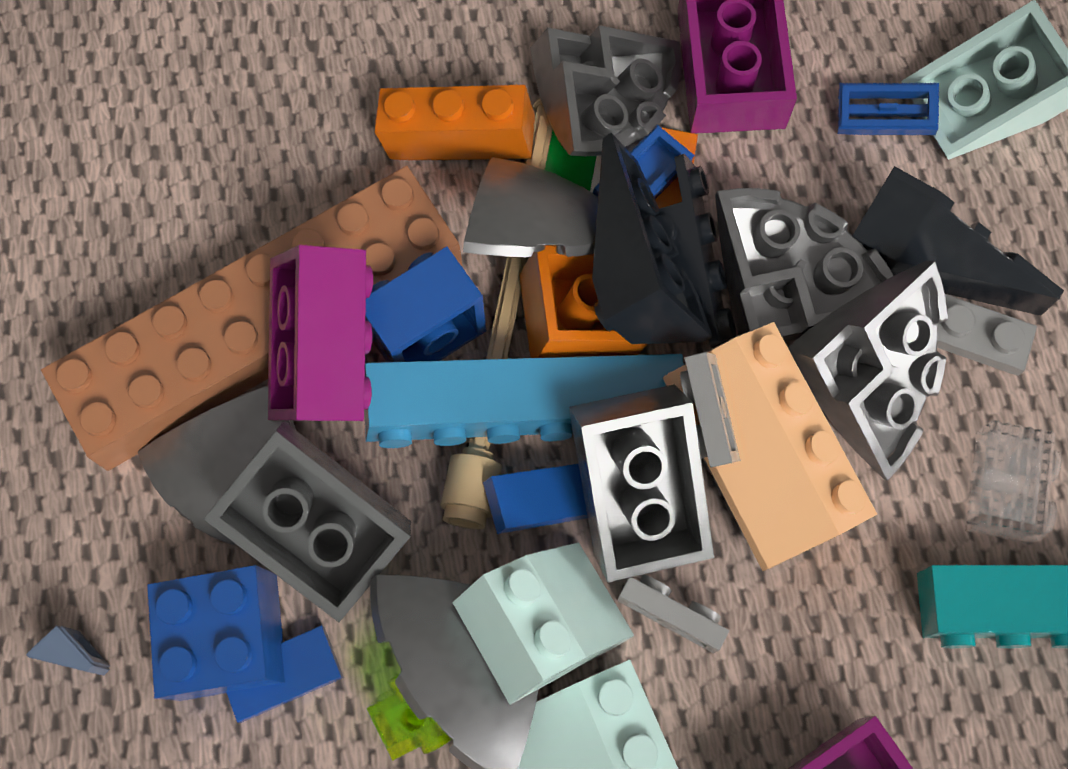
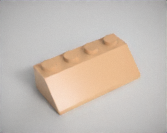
M774 322L735 337L708 352L715 354L741 461L710 468L708 457L704 459L762 571L820 545L877 515ZM686 364L663 377L666 386L675 384L683 392L680 373L687 371ZM693 403L696 425H699L696 405Z

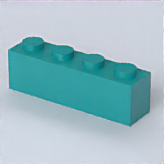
M931 565L917 573L922 637L940 638L941 648L976 647L975 638H995L996 648H1026L1032 646L1031 638H1050L1051 648H1068V565Z

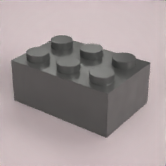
M673 384L570 406L569 412L593 552L607 582L714 558L693 402Z
M284 421L204 518L207 523L337 622L344 618L369 588L371 579L383 571L411 537V521Z

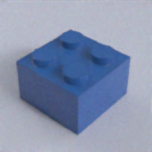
M447 246L435 254L428 252L419 256L410 264L408 271L392 281L383 280L374 284L370 297L366 298L365 321L371 323L372 342L386 362L441 361L487 331L483 295Z
M253 565L147 584L154 699L183 701L225 694L229 691L285 683L281 645L283 634L276 574Z

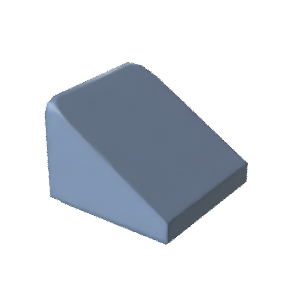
M55 626L26 654L29 658L103 676L110 670L108 662L80 631L64 626Z

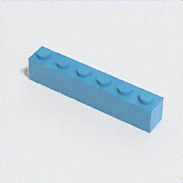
M682 354L365 363V376L369 377L372 388L370 406L367 410H364L366 442L379 441V446L383 448H402L411 445L412 440L434 439V444L439 446L459 445L465 443L466 438L487 437L488 442L494 444L515 442L520 439V435H540L541 440L549 442L566 440L571 438L573 433L569 412L570 406L664 387L666 384L663 377L684 365Z

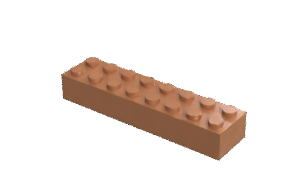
M405 166L42 368L41 372L86 456L106 471H109L138 454L139 450L172 429L212 408L231 401L268 379L270 258L298 245L366 250V265H370L372 268L373 285L383 280L392 281L408 271L410 264L419 256L428 252L435 254L446 246L463 267L459 242L409 167Z

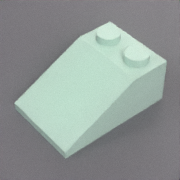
M1033 0L908 76L901 83H939V123L937 134L933 136L949 160L1043 124L1067 110L1068 48L1036 0ZM912 99L914 104H928V99Z
M579 542L528 554L487 572L452 602L509 705L634 636Z
M628 660L537 701L526 746L518 769H678L631 660Z

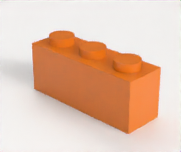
M526 85L380 88L375 134L389 159L475 160L491 159L492 157L500 159H532L535 113Z

